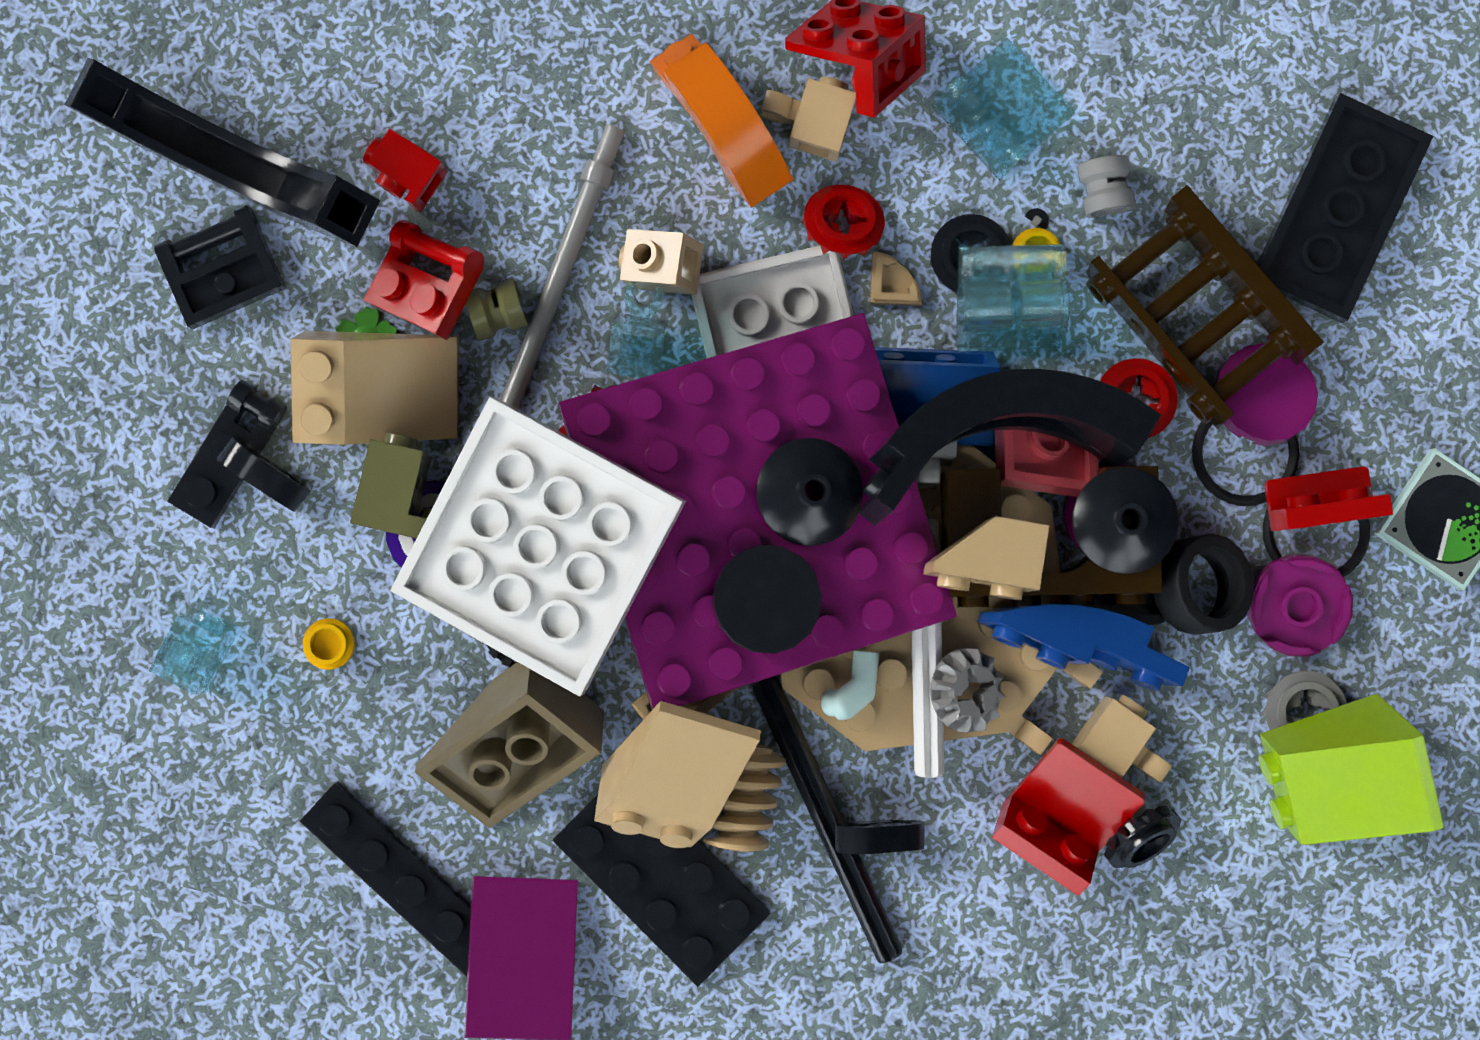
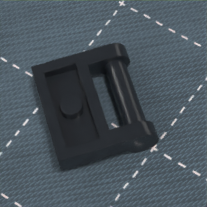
M250 205L234 210L235 216L172 243L168 239L154 245L156 256L185 323L191 329H196L286 289ZM243 235L246 246L187 272L184 271L183 261Z

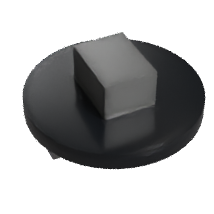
M1034 208L1025 214V217L1031 221L1030 224L1045 230L1047 229L1049 217L1044 210Z

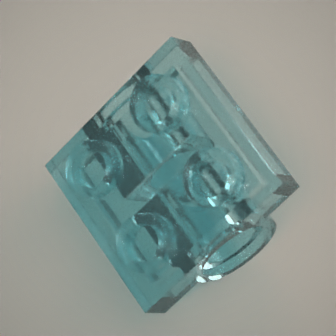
M1063 244L959 248L955 343L958 352L1060 348L1061 329L1067 327L1070 313L1069 286L1065 277L1067 251Z

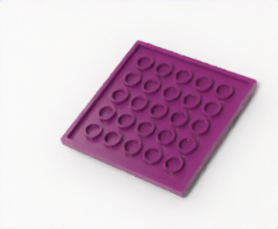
M864 313L558 403L569 438L686 501L624 618L652 710L660 701L683 706L958 617L952 597H949V589L937 586L938 577L924 575L925 564L937 556L938 552L916 480H914L894 511L876 526L858 514L852 526L843 535L822 545H797L779 537L765 523L757 505L756 484L764 462L776 449L793 440L816 438L828 441L841 448L855 463L861 476L863 488L879 468L869 459L899 425ZM811 480L805 486V494L810 500L817 501L822 496V487L818 482ZM863 493L861 507L864 505V503L869 497L865 493ZM759 545L784 547L801 556L815 572L821 590L820 615L811 633L794 648L775 654L750 652L732 643L718 627L711 606L714 584L722 566L738 552Z

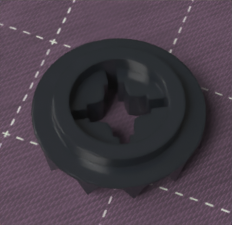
M966 214L949 220L939 229L931 244L930 265L933 267L939 283L945 285L956 295L980 296L991 291L1004 280L1012 262V247L1007 234L999 224L982 215ZM955 239H958L961 244L965 243L969 248L977 244L980 245L984 241L988 243L982 249L983 252L979 256V260L983 264L981 267L986 271L985 273L972 264H968L965 267L961 266L958 270L954 268L962 255L961 250L958 248L959 244Z
M1158 806L1154 810L1146 809L1140 816L1132 817L1126 825L1118 827L1117 834L1110 837L1106 843L1107 848L1104 856L1114 868L1140 866L1158 856L1174 841L1177 830L1181 825V819L1168 806Z

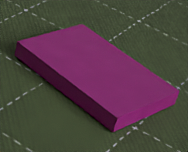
M473 877L464 1038L571 1040L578 880Z

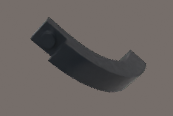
M87 58L64 104L106 127L110 132L198 177L277 215L355 247H358L381 201L337 175L303 165L233 134L159 96L95 59Z
M1014 369L976 377L943 391L922 405L883 441L869 459L879 468L862 490L869 497L858 514L876 526L894 511L920 471L936 452L957 440L971 435L995 430L1034 431L1071 442L1090 452L1110 467L1120 466L1138 454L1162 415L1141 400L1114 386L1069 372L1046 369Z

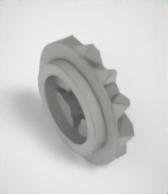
M963 648L952 651L937 665L931 681V701L938 718L950 729L965 733L986 730V724L990 720L1000 717L997 711L999 702L1007 697L1001 692L1000 684L1005 675L996 670L994 657L979 652V649ZM969 682H980V687L973 693V700L957 699V697L963 695V691L969 688Z
M1299 671L1282 676L1273 689L1267 692L1266 709L1262 714L1266 718L1269 730L1301 720L1292 717V715H1286V711L1301 705L1303 690L1309 705L1326 709V711L1347 704L1346 698L1340 687L1329 677L1313 671Z

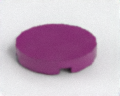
M1265 343L1245 346L1231 355L1218 371L1216 382ZM1281 357L1225 402L1234 415L1224 425L1237 437L1241 438L1243 436L1248 440L1255 441L1253 444L1269 446L1285 443L1305 429L1316 412L1318 391L1312 372L1304 361L1296 366L1290 357L1288 359Z
M1289 554L1269 562L1255 576L1253 602L1247 616L1253 631L1271 649L1288 656L1310 657L1321 653L1322 651L1320 650L1327 648L1331 643L1335 644L1344 636L1353 615V595L1349 585L1346 584L1345 578L1334 565L1310 554Z

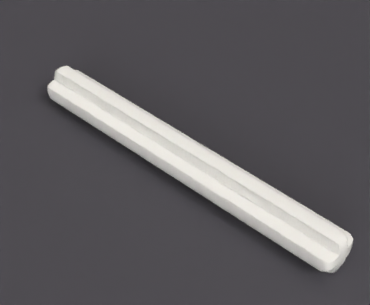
M927 518L939 554V522L935 518ZM941 622L912 631L914 771L917 776L923 778H935L944 774V726L933 708L930 691L933 673L942 660Z

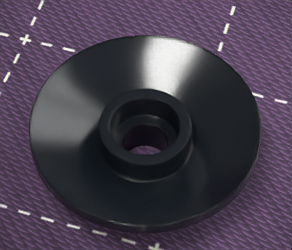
M802 438L782 445L767 458L758 475L756 499L762 518L775 534L797 545L815 546L839 538L852 526L862 505L863 486L855 463L845 451L835 444L822 439ZM811 480L818 482L822 487V496L817 501L810 500L805 494V486Z
M1115 468L1092 478L1080 491L1072 512L1074 537L1084 555L1100 568L1121 574L1141 572L1159 563L1172 548L1179 526L1177 506L1168 488L1154 475L1136 468ZM1127 509L1134 511L1138 516V524L1133 530L1125 528L1121 521L1122 514Z

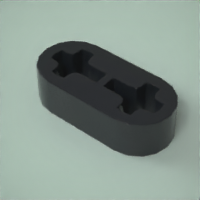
M235 437L230 439L217 456V460L238 477L293 512L298 509L311 492L309 488L287 471Z
M872 820L836 824L835 851L839 853L878 854L924 849V821Z

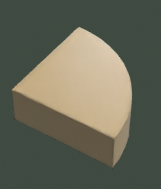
M873 252L870 304L921 306V291L909 270L893 256Z

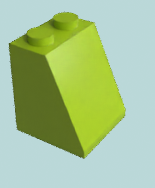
M1378 694L1260 733L1264 754L1258 756L1259 765L1268 784L1273 785L1276 797L1270 800L1271 812L1281 830L1287 828L1301 845L1433 832L1444 828L1424 735Z

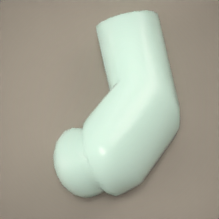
M853 651L851 680L839 689H827L821 698V707L827 716H836L838 720L851 719L874 699L879 653Z

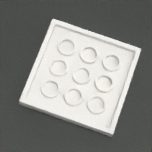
M489 397L390 591L581 697L588 689L686 501L496 397Z

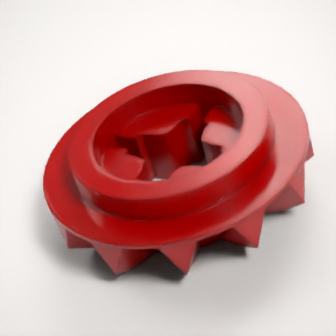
M831 185L818 190L808 200L802 224L807 229L808 241L818 243L821 246L823 255L832 251L841 254L843 260H845L849 255L857 253L864 257L871 247L879 244L885 227V217L879 203L866 191L850 185ZM840 210H844V217H846L847 223L851 225L847 234H843L840 231L839 224L835 223Z
M1141 358L1120 361L1110 367L1101 376L1100 381L1130 393L1133 385L1136 384V378H1138L1140 394L1148 396L1149 399L1157 400V403H1150L1148 406L1162 415L1148 438L1162 432L1175 415L1178 396L1174 381L1164 368L1153 361Z

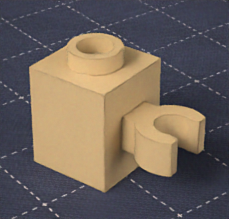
M823 76L820 77L819 81L808 78L801 101L780 92L767 90L761 108V117L773 122L793 125L789 148L837 162L855 105L856 92L849 91V85L836 78Z
M1123 694L1118 701L1104 696L1072 742V745L1121 778H1123L1130 766L1134 765L1147 776L1161 783L1172 768L1171 764L1144 747L1156 728L1143 720L1148 711Z

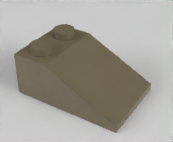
M516 662L490 682L416 764L415 773L485 826L491 828L602 753L604 710L586 695L579 697Z

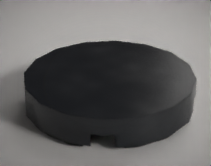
M759 545L738 552L722 566L714 584L711 606L718 627L732 643L750 652L775 654L794 648L811 633L820 615L821 590L815 572L801 556L784 547Z

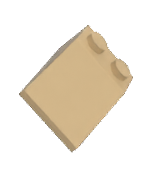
M303 331L291 338L293 443L348 445L367 444L370 439L384 442L386 432L417 439V441L457 439L459 424V336H449L448 340H445L436 335Z
M660 701L602 764L594 821L610 825L614 831L621 834L635 835L640 833L658 838L662 844L669 847H692L713 827L760 741L761 730Z

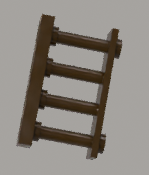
M1186 185L1171 197L1164 210L1169 216L1166 218V226L1112 269L1098 255L1090 262L1086 271L1087 276L1090 278L1086 284L1091 294L1099 303L1104 306L1110 303L1187 393L1189 398L1186 402L1193 414L1201 422L1207 424L1210 421L1218 429L1234 415L1225 403L1228 399L1281 357L1283 359L1290 357L1297 366L1320 347L1324 341L1192 189ZM1189 240L1201 255L1199 257L1200 264L1143 308L1125 287V284L1178 241L1185 243ZM1213 279L1220 281L1222 279L1235 294L1233 296L1234 302L1177 347L1158 323ZM1256 318L1269 333L1266 336L1268 342L1213 386H1210L1191 363L1245 319L1254 320Z

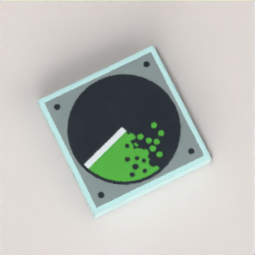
M1436 448L1429 449L1393 503V515L1385 516L1374 534L1458 591H1464L1480 568V478Z

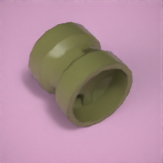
M514 277L499 281L497 286L485 291L479 287L472 290L466 306L479 341L495 337L500 329L508 327L515 331L529 326L526 312L522 311L519 298H521Z

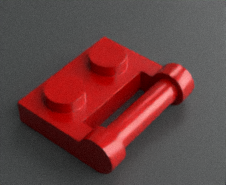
M399 220L391 228L389 235L391 246L363 301L448 340L483 270L484 256L480 251L471 247L463 246L457 248L422 233L421 228L412 222ZM417 252L451 267L453 273L449 281L446 282L410 266L415 253Z

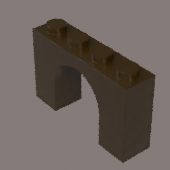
M1158 466L1103 467L1097 470L1098 475L1115 468H1136L1146 471L1159 479ZM1000 468L947 469L940 473L942 551H944L985 520L996 516L1002 517ZM1127 509L1123 512L1121 517L1123 526L1129 530H1133L1137 526L1138 516L1134 511ZM1084 556L1077 564L1063 572L1056 574L1042 572L1040 590L1023 591L1022 600L1010 599V606L1041 605V596L1062 595V605H1094V595L1114 594V604H1146V594L1162 593L1161 561L1141 572L1121 574L1104 570ZM970 582L969 591L949 589V597H957V608L989 607V597H992L990 595L991 586Z

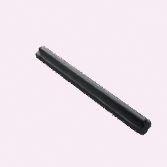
M776 676L760 680L753 685V692L786 760V764L874 956L880 964L890 962L902 954L901 945L859 854H845L835 851L836 824L843 823L844 821L791 705Z

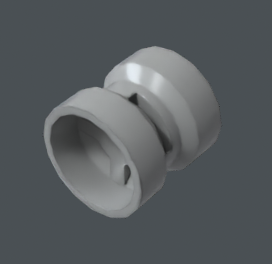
M1127 155L1095 158L1077 166L1079 182L1085 185L1087 193L1083 201L1085 217L1096 218L1103 215L1121 214L1137 207L1134 191L1128 188L1126 179L1131 172Z

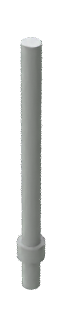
M606 124L593 159L587 160L579 179L583 182V186L500 400L516 409H519L601 193L603 190L608 191L615 174L611 167L625 133L624 130L616 126Z

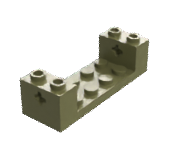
M387 432L384 442L370 439L350 520L351 524L417 539L432 510L424 507L422 516L418 517L432 458L424 451H420L421 442H417V439Z

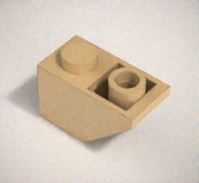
M997 516L990 518L928 561L924 567V575L938 577V587L969 591L971 582L991 586V596L1022 600L1023 591L1040 590L1050 525Z

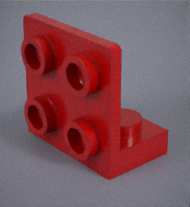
M831 0L785 38V49L854 66L852 87L856 91L857 114L875 118L926 72L925 16L907 12L904 8L897 5L880 6L860 0Z
M1060 738L1005 799L992 838L1077 896H1080L1091 884L1098 852L1106 845L1108 839L1117 833L1118 827L1124 826L1142 807L1146 795L1065 739Z

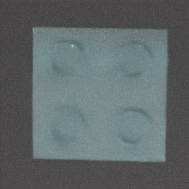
M1008 38L964 77L960 75L954 79L945 89L947 92L932 104L937 113L999 181L1075 114L1073 109Z

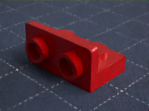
M1365 466L1271 479L1264 483L1271 531L1291 530L1393 515L1390 494L1373 496L1369 469Z

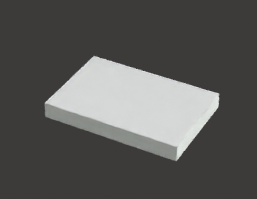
M821 246L702 273L699 275L697 295H692L706 358L854 316L839 253L829 251L823 255Z

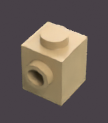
M627 229L626 241L620 250L618 259L621 271L620 280L640 290L697 295L704 244L685 233Z

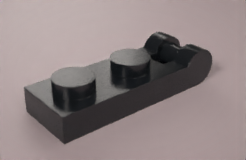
M240 380L230 392L226 406L167 500L168 503L210 528L216 527L244 481L217 460V456L232 437L239 439L261 454L287 411V406L275 398L268 401L256 394L257 388L245 380ZM245 411L258 418L252 432L238 424Z

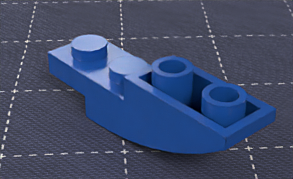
M1059 604L1008 606L983 611L977 622L993 629L991 637L1003 644L1015 648H1022V645L1025 644L1038 650L1036 659L1059 669H1066L1068 663L1089 664V662L1113 671L1121 667L1132 673L1130 681L1154 691H1160L1162 685L1183 686L1190 669L1189 666L1147 647L1154 629L1153 626L1129 616L1104 609Z

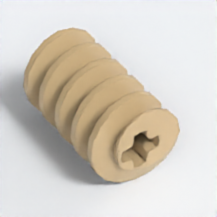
M757 744L722 808V811H724L723 816L717 817L713 828L720 832L719 837L703 839V842L718 848L739 852L761 851L769 847V840L757 831L768 830L773 827V819L762 813L761 810L777 807V799L765 792V790L781 787V778L771 773L769 769L784 767L786 763L784 757L774 752L771 747Z

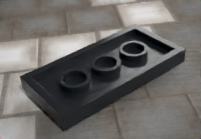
M1342 93L1334 98L1257 263L1259 268L1285 297L1340 323L1349 320L1434 136Z
M597 794L552 841L699 987L771 914V911L700 840L692 847L673 848L662 844L658 838L640 833L635 835L621 834L614 831L610 825L594 821Z

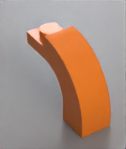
M691 33L681 41L672 43L664 52L650 60L660 80L682 104L705 137L727 179L751 208L794 180L777 145L755 108L727 67L706 42L701 44Z

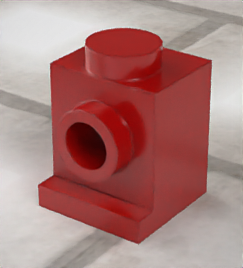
M390 128L383 138L376 137L371 142L363 156V163L379 174L374 182L399 199L407 192L406 202L420 214L448 173V170L440 160Z

